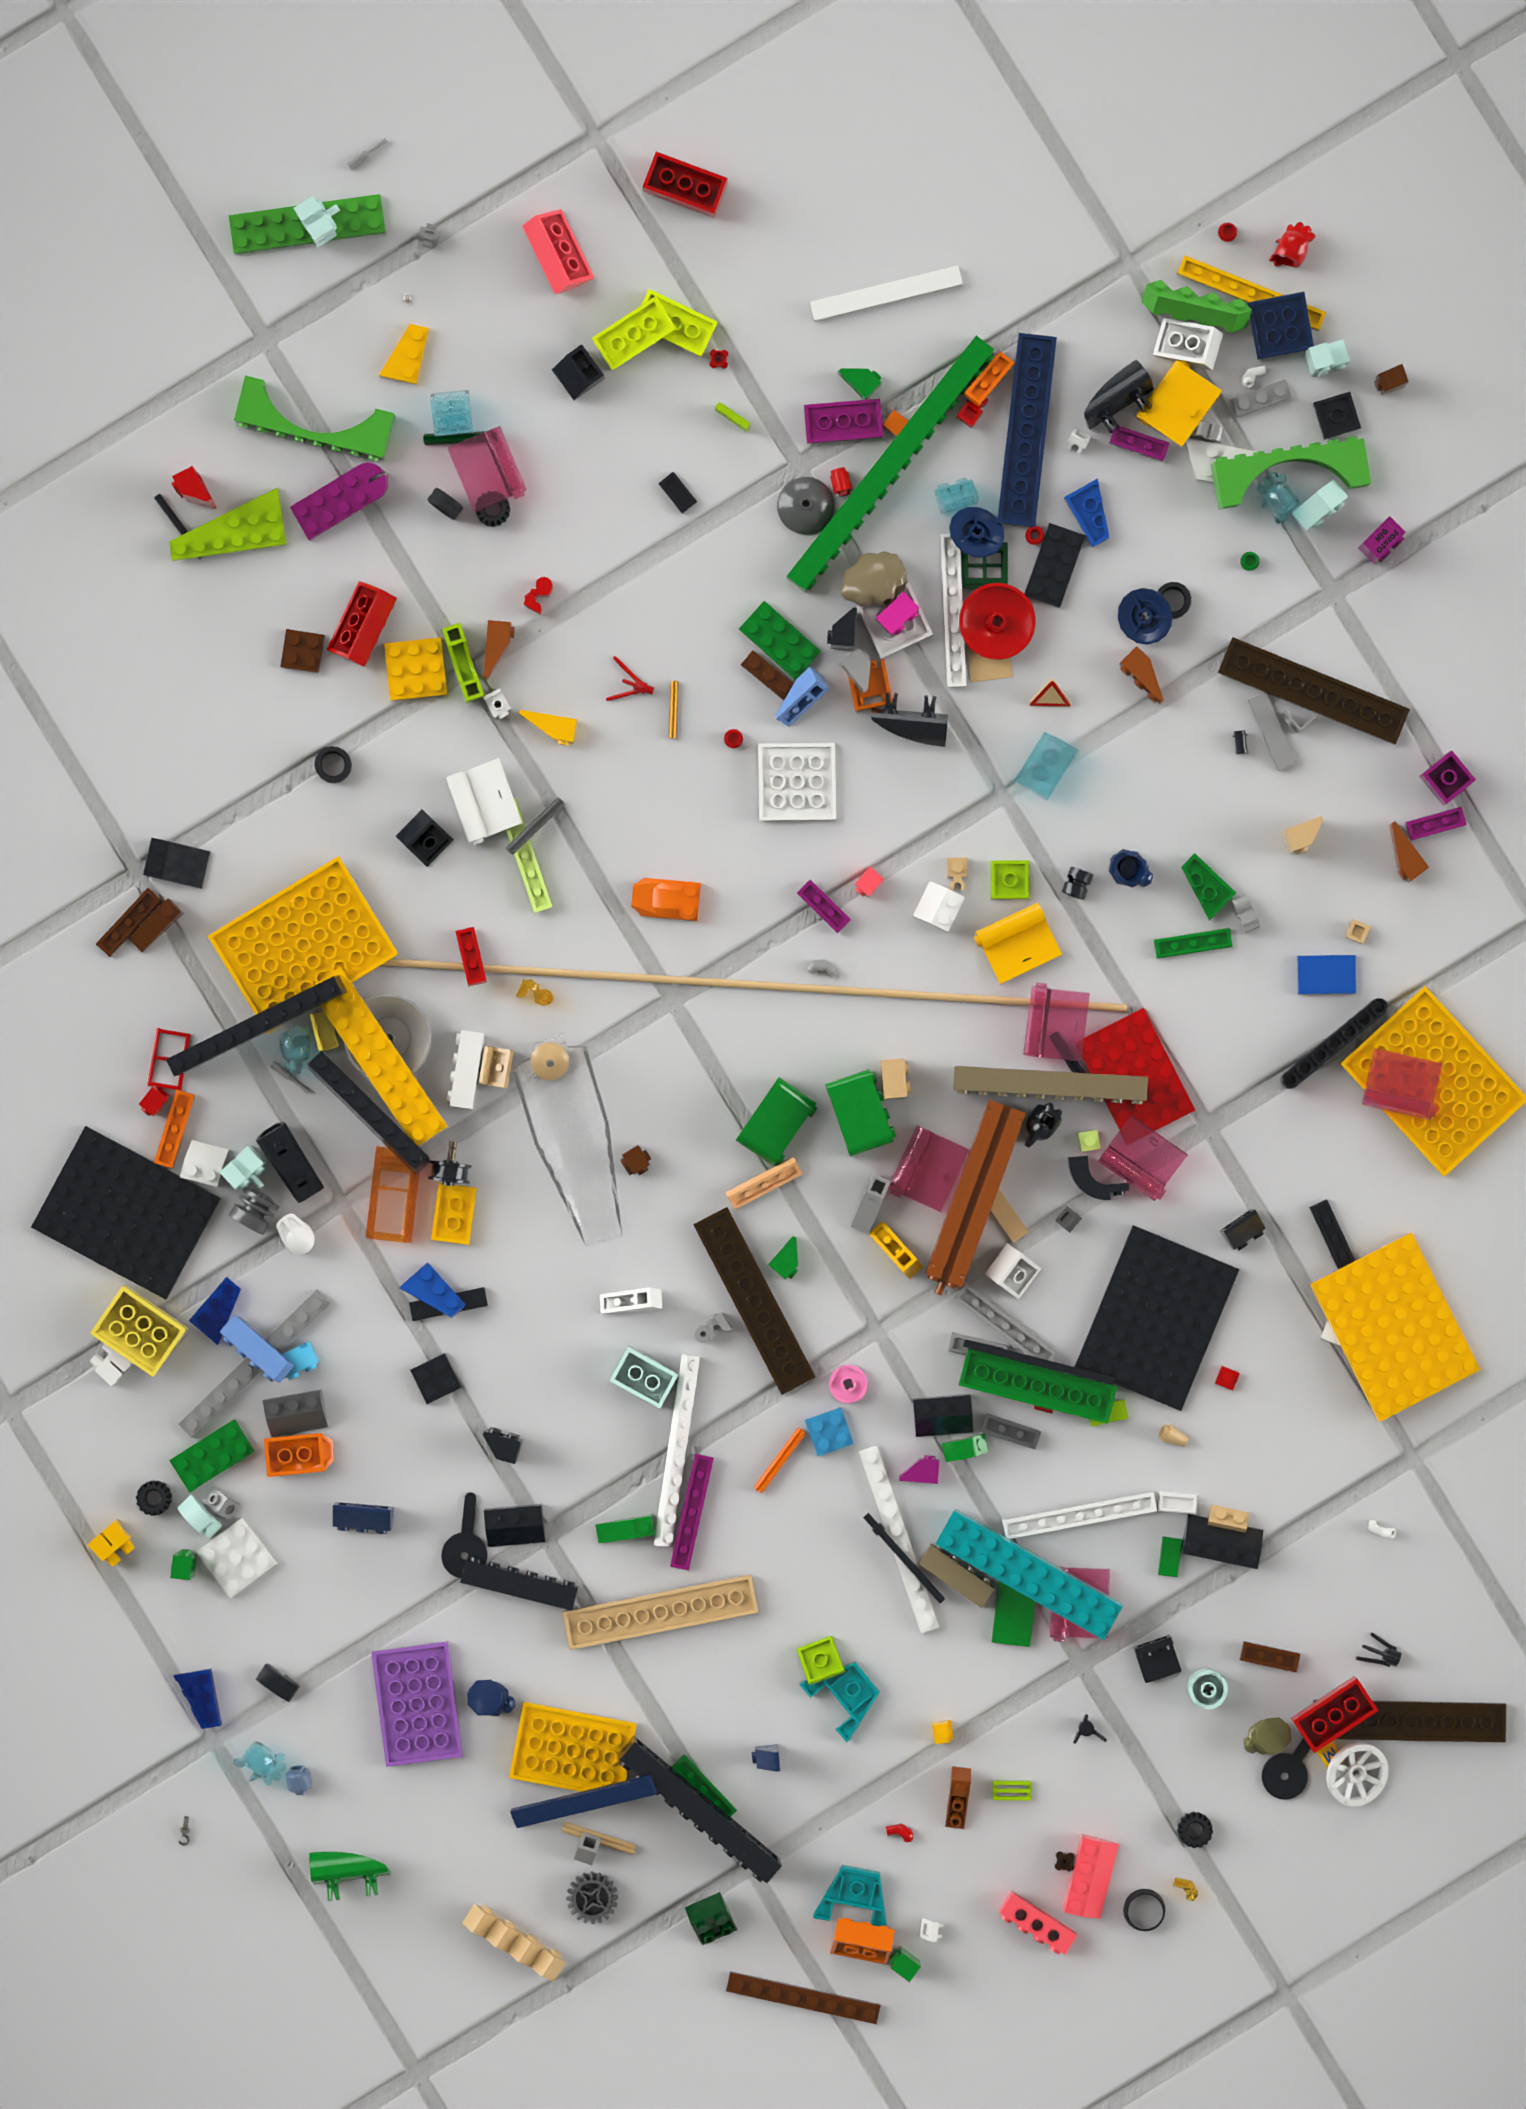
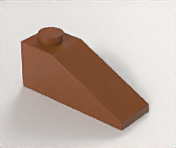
M488 620L484 679L488 680L508 648L511 638L515 636V627H512L511 622Z
M1394 821L1389 826L1396 865L1399 869L1397 873L1402 880L1410 882L1427 870L1429 866Z

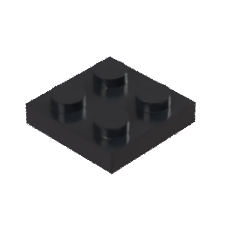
M1350 392L1313 402L1324 440L1361 429Z
M445 1353L410 1370L426 1404L462 1388Z

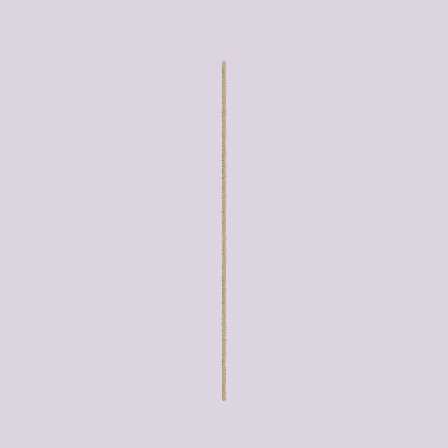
M391 959L381 965L464 971L463 963ZM483 964L485 972L1127 1012V1004Z

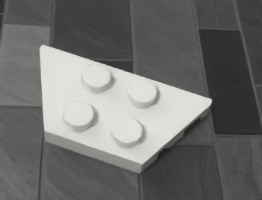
M1189 438L1185 442L1195 479L1214 483L1211 464L1216 461V458L1227 457L1228 460L1234 459V456L1238 454H1246L1247 457L1253 456V453L1256 452Z

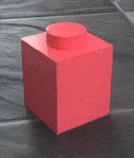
M869 867L854 884L857 887L855 890L862 897L865 895L869 897L884 881V878Z

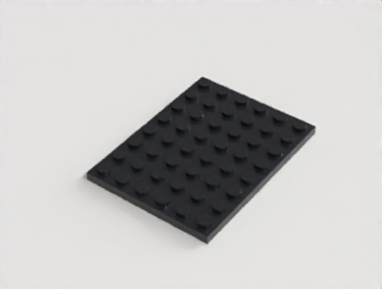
M85 1126L31 1228L167 1300L221 1198Z
M1132 1225L1074 1367L1112 1376L1115 1378L1114 1384L1181 1411L1240 1269Z

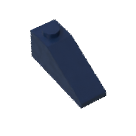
M778 1744L755 1747V1752H752L753 1764L757 1763V1769L780 1771Z

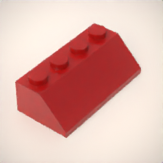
M359 581L326 650L365 667L397 597L380 588Z

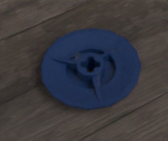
M966 507L959 510L951 519L949 525L950 537L956 547L965 554L973 557H988L995 554L1002 547L1004 541L1003 526L1001 523H997V517L991 512L980 507Z
M1140 588L1132 590L1123 597L1118 607V621L1121 630L1129 639L1136 643L1149 645L1159 642L1168 634L1172 626V611L1163 595L1153 589ZM1147 612V616H1149V618L1145 619V615H1143V613Z

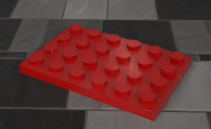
M1144 1008L1075 1042L1090 1073L1148 1077L1147 1101H1143V1104H1131V1100L1123 1099V1103H1113L1112 1099L1104 1098L1127 1145L1195 1111Z

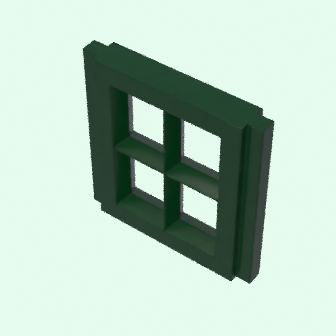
M1003 542L1002 547L996 552L1001 553V563H987V557H983V563H968V554L962 552V589H977L990 583L1008 584V542ZM968 567H983V578H968ZM987 567H1001V578H987Z

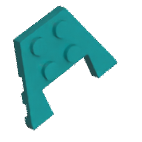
M856 1662L843 1666L845 1669L844 1673L809 1686L807 1680L799 1683L810 1698L824 1686H827L850 1714V1717L836 1728V1731L846 1743L851 1739V1736L880 1693Z
M842 1865L814 1911L813 1918L830 1921L835 1902L873 1910L870 1923L878 1927L887 1926L880 1872Z

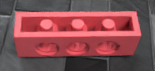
M1013 1891L1009 1893L999 1909L1003 1920L1008 1923L1013 1921L1018 1925L1017 1928L1025 1934L1030 1932L1034 1935L1033 1938L1037 1942L1049 1944V1949L1058 1955L1060 1952L1065 1955L1077 1937V1933ZM1024 1910L1026 1915L1024 1918H1017L1015 1916L1016 1912ZM1040 1920L1042 1926L1039 1929L1033 1928V1921ZM1050 1931H1057L1058 1937L1050 1939L1048 1937Z

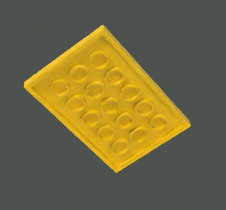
M524 1701L509 1778L579 1792L626 1781L628 1771L620 1765L619 1752L635 1736L637 1723Z

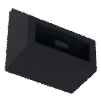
M582 344L567 354L552 369L574 401L605 379L603 372Z
M494 1427L486 1429L483 1436L495 1458L515 1464L523 1439L519 1438L520 1435L511 1432L508 1435L502 1434L501 1429Z

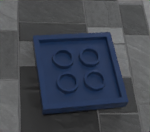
M1304 291L1247 302L1248 306L1252 309L1250 320L1257 360L1305 351L1314 346Z

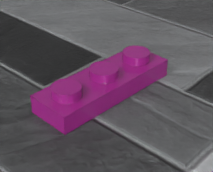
M1121 426L1118 430L1114 428L1109 442L1111 445L1161 462L1164 461L1170 444L1169 442Z
M1462 807L1405 822L1410 841L1467 825Z
M811 880L797 892L837 934L851 920Z

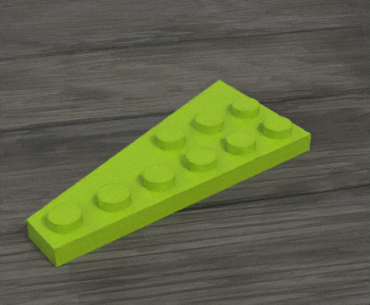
M278 487L169 541L172 561L286 545Z

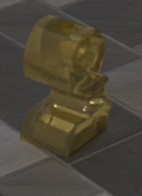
M523 979L516 994V997L522 998L526 996L528 991L532 990L535 1003L541 1006L550 1005L554 999L550 990H540V985L532 979Z

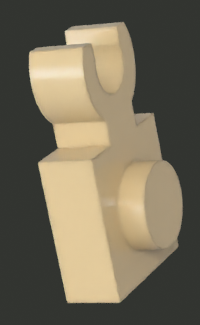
M947 858L948 877H953V881L950 884L951 891L954 890L955 883L961 885V891L965 888L961 877H967V858Z

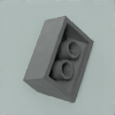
M322 1389L263 1400L265 1418L271 1437L328 1427Z

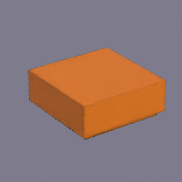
M893 410L882 426L897 436L908 420Z

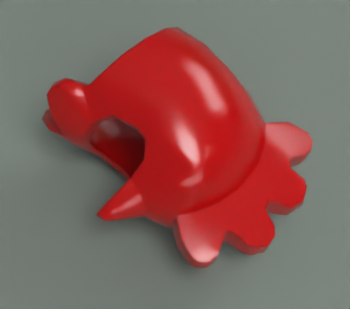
M1298 222L1295 226L1292 224L1288 225L1282 237L1275 241L1279 244L1269 258V261L1273 262L1275 267H1279L1282 264L1294 268L1300 267L1307 255L1308 243L1315 238V234L1311 232V227L1304 226L1302 222Z

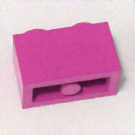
M903 591L875 620L890 636L894 634L899 635L905 629L903 625L908 620L912 622L919 615L917 613L919 607Z

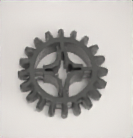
M590 1871V1877L588 1878L584 1872L582 1874L583 1880L579 1876L576 1877L578 1884L575 1882L570 1883L574 1889L570 1888L567 1890V1893L572 1894V1896L566 1897L567 1901H572L568 1904V1908L574 1907L571 1911L572 1915L577 1912L579 1913L577 1920H580L583 1916L585 1917L584 1923H587L588 1918L591 1919V1924L595 1923V1918L598 1919L599 1923H602L601 1916L609 1919L607 1912L613 1914L614 1909L611 1906L617 1907L618 1903L612 1901L618 1899V1895L612 1894L617 1891V1888H610L614 1883L613 1881L606 1883L607 1875L604 1876L603 1880L600 1879L601 1872H598L597 1877H594V1872ZM588 1883L598 1884L592 1890L582 1887ZM602 1888L608 1894L607 1904L599 1896ZM577 1892L581 1893V1896L585 1898L582 1908L577 1902ZM596 1893V1898H595V1899H598V1900H592V1901H590V1903L588 1904L589 1897H587V1895L592 1896L593 1894ZM592 1906L603 1908L598 1912H587Z

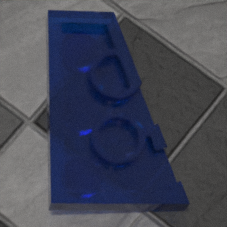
M226 1276L189 1319L195 1327L217 1345L222 1337L220 1331L229 1320L241 1288Z
M212 1668L173 1675L175 1680L178 1681L184 1697L187 1698L201 1729L221 1726L222 1721Z

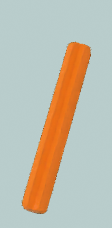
M801 1428L795 1430L755 1484V1490L763 1493L806 1435L804 1430Z

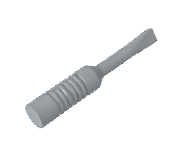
M384 138L368 151H363L349 161L347 164L352 170L366 160L373 151L388 141Z
M276 1061L271 1064L270 1067L286 1080H291L308 1094L310 1090L294 1079L290 1072Z

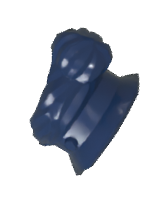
M1122 849L1110 859L1108 871L1117 884L1133 888L1137 885L1146 887L1152 883L1153 874L1149 871V864L1138 852Z
M491 1679L476 1680L467 1691L468 1706L478 1716H499L504 1712L510 1713L515 1707V1699L509 1696L507 1688Z

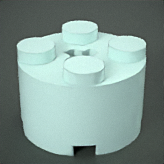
M1203 1668L1197 1670L1189 1677L1187 1684L1188 1694L1197 1706L1204 1709H1215L1224 1702L1228 1694V1686L1219 1672L1214 1669ZM1207 1684L1212 1687L1209 1689V1693L1203 1690Z

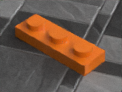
M999 351L966 390L964 396L979 407L1010 371L1015 362Z

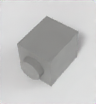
M583 1832L574 1860L592 1865L601 1838Z

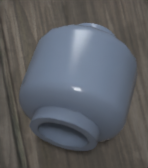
M303 1765L293 1766L286 1773L287 1787L290 1792L296 1795H304L312 1787L310 1771Z

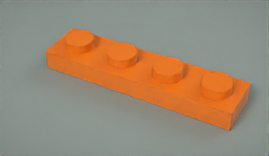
M176 1089L154 1163L169 1168L174 1167L194 1102V1094Z

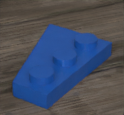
M1098 478L1064 497L1092 548L1110 538Z
M428 1262L399 1287L402 1291L407 1292L450 1318H453L466 1306Z

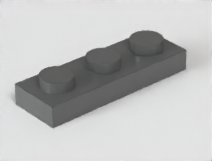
M988 1413L985 1415L980 1432L1032 1449H1036L1041 1434L1040 1430Z

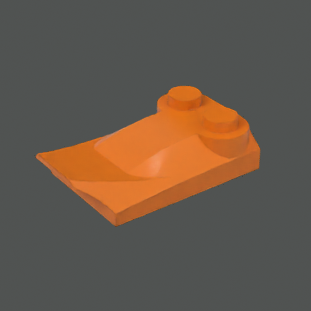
M643 878L641 881L633 884L631 907L640 916L698 921L701 883Z
M322 1433L264 1438L267 1477L323 1472L334 1462L332 1439Z

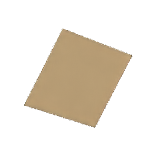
M966 645L971 683L1013 677L1010 658L1004 660L986 659L974 653Z

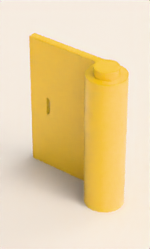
M1175 361L1148 398L1152 407L1148 409L1143 405L1145 412L1142 413L1140 410L1135 417L1145 426L1153 427L1182 447L1222 393V390L1191 370L1190 365L1185 361Z
M1038 902L976 931V936L973 937L977 946H982L1000 984L1062 955Z

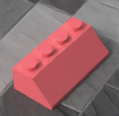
M562 209L536 215L522 225L555 294L567 292L594 279L592 271Z
M1081 1834L1074 1868L1063 1905L1065 1913L1087 1918H1101L1119 1843Z

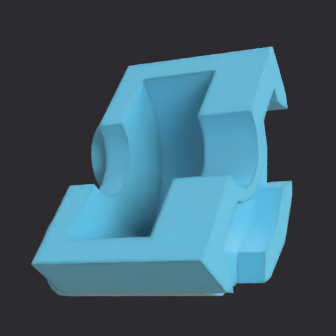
M310 1341L282 1354L295 1365L284 1378L288 1377V1380L298 1377V1372L303 1369L308 1372L317 1368L315 1364L319 1360Z

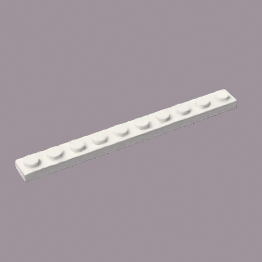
M682 1354L654 1539V1545L672 1547L700 1356Z
M874 1445L860 1450L859 1454L886 1533L918 1567L878 1447ZM894 1553L920 1632L924 1633L939 1628L926 1588Z

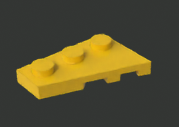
M410 324L379 376L417 385L429 328Z

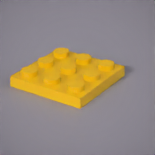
M441 637L384 643L390 701L448 695Z

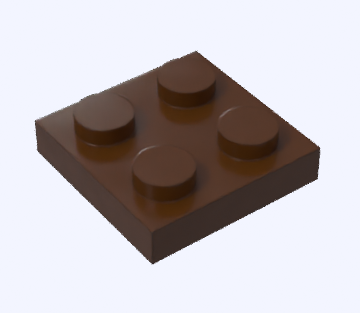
M286 629L280 667L319 673L325 635Z

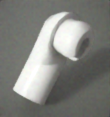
M1265 366L1247 369L1241 380L1242 385L1246 388L1252 387L1256 377L1266 375Z
M1378 1520L1369 1521L1368 1529L1370 1532L1380 1537H1395V1529L1379 1527Z

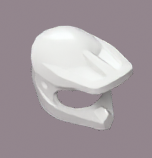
M292 1213L287 1214L276 1223L280 1238L291 1253L303 1255L312 1249L315 1241L314 1233L311 1227Z

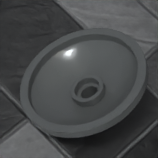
M812 477L796 478L787 483L779 494L777 501L778 515L782 523L791 531L804 535L814 534L825 528L834 513V498L830 489L820 480ZM803 501H808L810 505L804 507L802 503Z

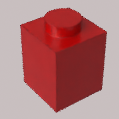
M156 1084L152 1086L139 1105L145 1114L155 1116L172 1096Z

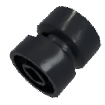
M1070 867L1067 875L1069 880L1064 883L1061 892L1074 898L1085 900L1088 892L1086 886L1091 884L1094 875L1087 871Z

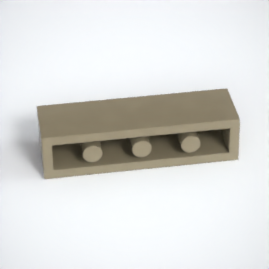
M930 1544L918 1561V1564L982 1608L995 1590L992 1586L993 1582L986 1577L981 1579L976 1575L977 1571L969 1565L965 1568L960 1564L962 1561L952 1554L950 1557L944 1553L946 1550Z

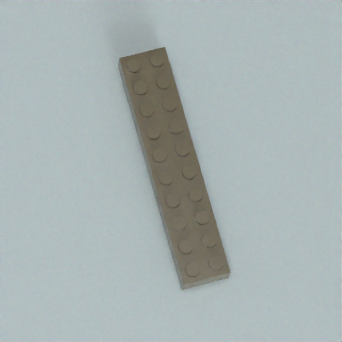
M955 1066L953 1090H957V1094H969V1091H977L976 1095H989V1092H996V1096H1008V1093H1015V1097L1025 1098L1027 1094H1034V1098L1046 1099V1095H1054V1099L1065 1100L1066 1096H1072L1073 1100L1084 1101L1085 1097H1090L1095 1102H1104V1098L1112 1099L1113 1103H1123V1099L1131 1100V1104H1143V1101H1147L1148 1077Z

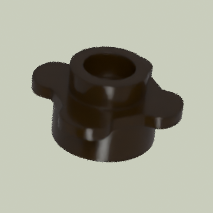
M1061 1851L1057 1852L1055 1869L1058 1871L1061 1869L1068 1872L1072 1871L1074 1868L1072 1865L1075 1858L1074 1854L1071 1852L1068 1854Z

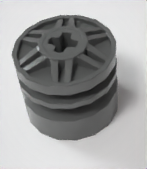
M245 1187L243 1192L249 1195V1198L240 1195L239 1199L245 1205L235 1204L229 1216L247 1228L263 1235L269 1226V1223L263 1217L265 1215L274 1217L275 1214L268 1209L271 1208L277 1211L280 1206L266 1194Z

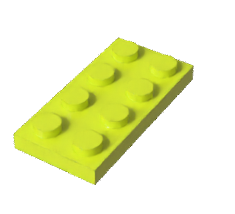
M649 289L641 305L656 296L677 328L662 339L702 357L718 322Z
M655 296L592 337V340L613 371L677 328Z

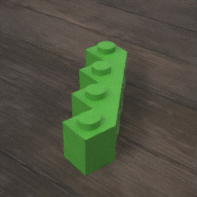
M1162 280L1146 284L1142 303L1153 314L1161 316V313L1172 315L1173 319L1185 322L1190 319L1199 321L1198 324L1220 326L1224 327L1225 331L1231 333L1247 328L1252 309L1241 299L1225 303L1214 292L1199 297L1188 286L1173 291Z

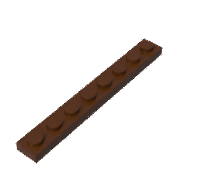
M730 1971L726 1991L872 2024H877L881 2006L873 2002Z

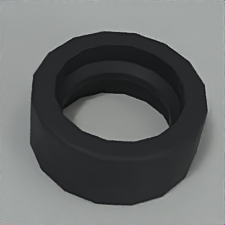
M1169 582L1161 586L1157 592L1163 595L1166 591L1175 589L1182 593L1184 597L1182 608L1172 612V619H1177L1189 610L1191 594L1185 585L1179 582Z
M330 746L318 753L314 766L316 773L321 779L328 783H338L348 777L351 772L352 763L346 751L339 747ZM328 754H338L343 758L345 765L339 775L329 776L323 771L322 761Z

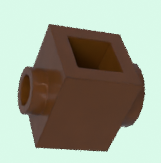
M637 1145L622 1154L623 1158L620 1161L629 1176L636 1173L640 1176L649 1170L647 1166L650 1165L651 1157L646 1149L642 1151L640 1146Z

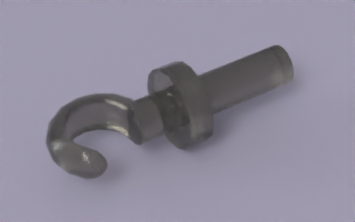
M184 1816L183 1827L180 1828L182 1837L187 1838L185 1843L179 1841V1844L183 1846L187 1845L190 1841L187 1835L190 1832L188 1816Z

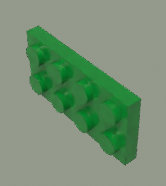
M765 601L739 628L748 639L795 681L821 653L817 647Z
M233 1419L169 1461L190 1493L252 1454L255 1450L237 1421Z

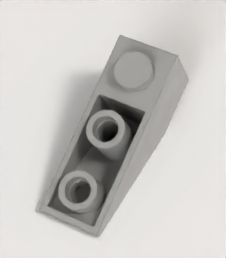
M872 1174L852 1222V1228L869 1234L891 1181Z

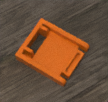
M880 659V668H878L876 660L870 661L868 690L863 694L848 676L855 712L885 706L886 692H890V701H892L884 659ZM881 695L882 702L864 705L863 698Z

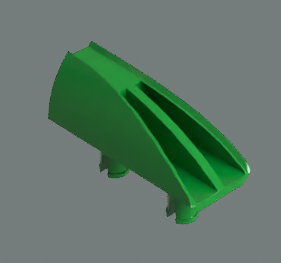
M346 1852L309 1853L311 1882L314 1885L327 1884L328 1901H332L333 1891L335 1899L340 1900L339 1882L365 1879L366 1896L371 1895V1886L376 1896L378 1895L376 1878L391 1875V1871L385 1864L366 1856Z

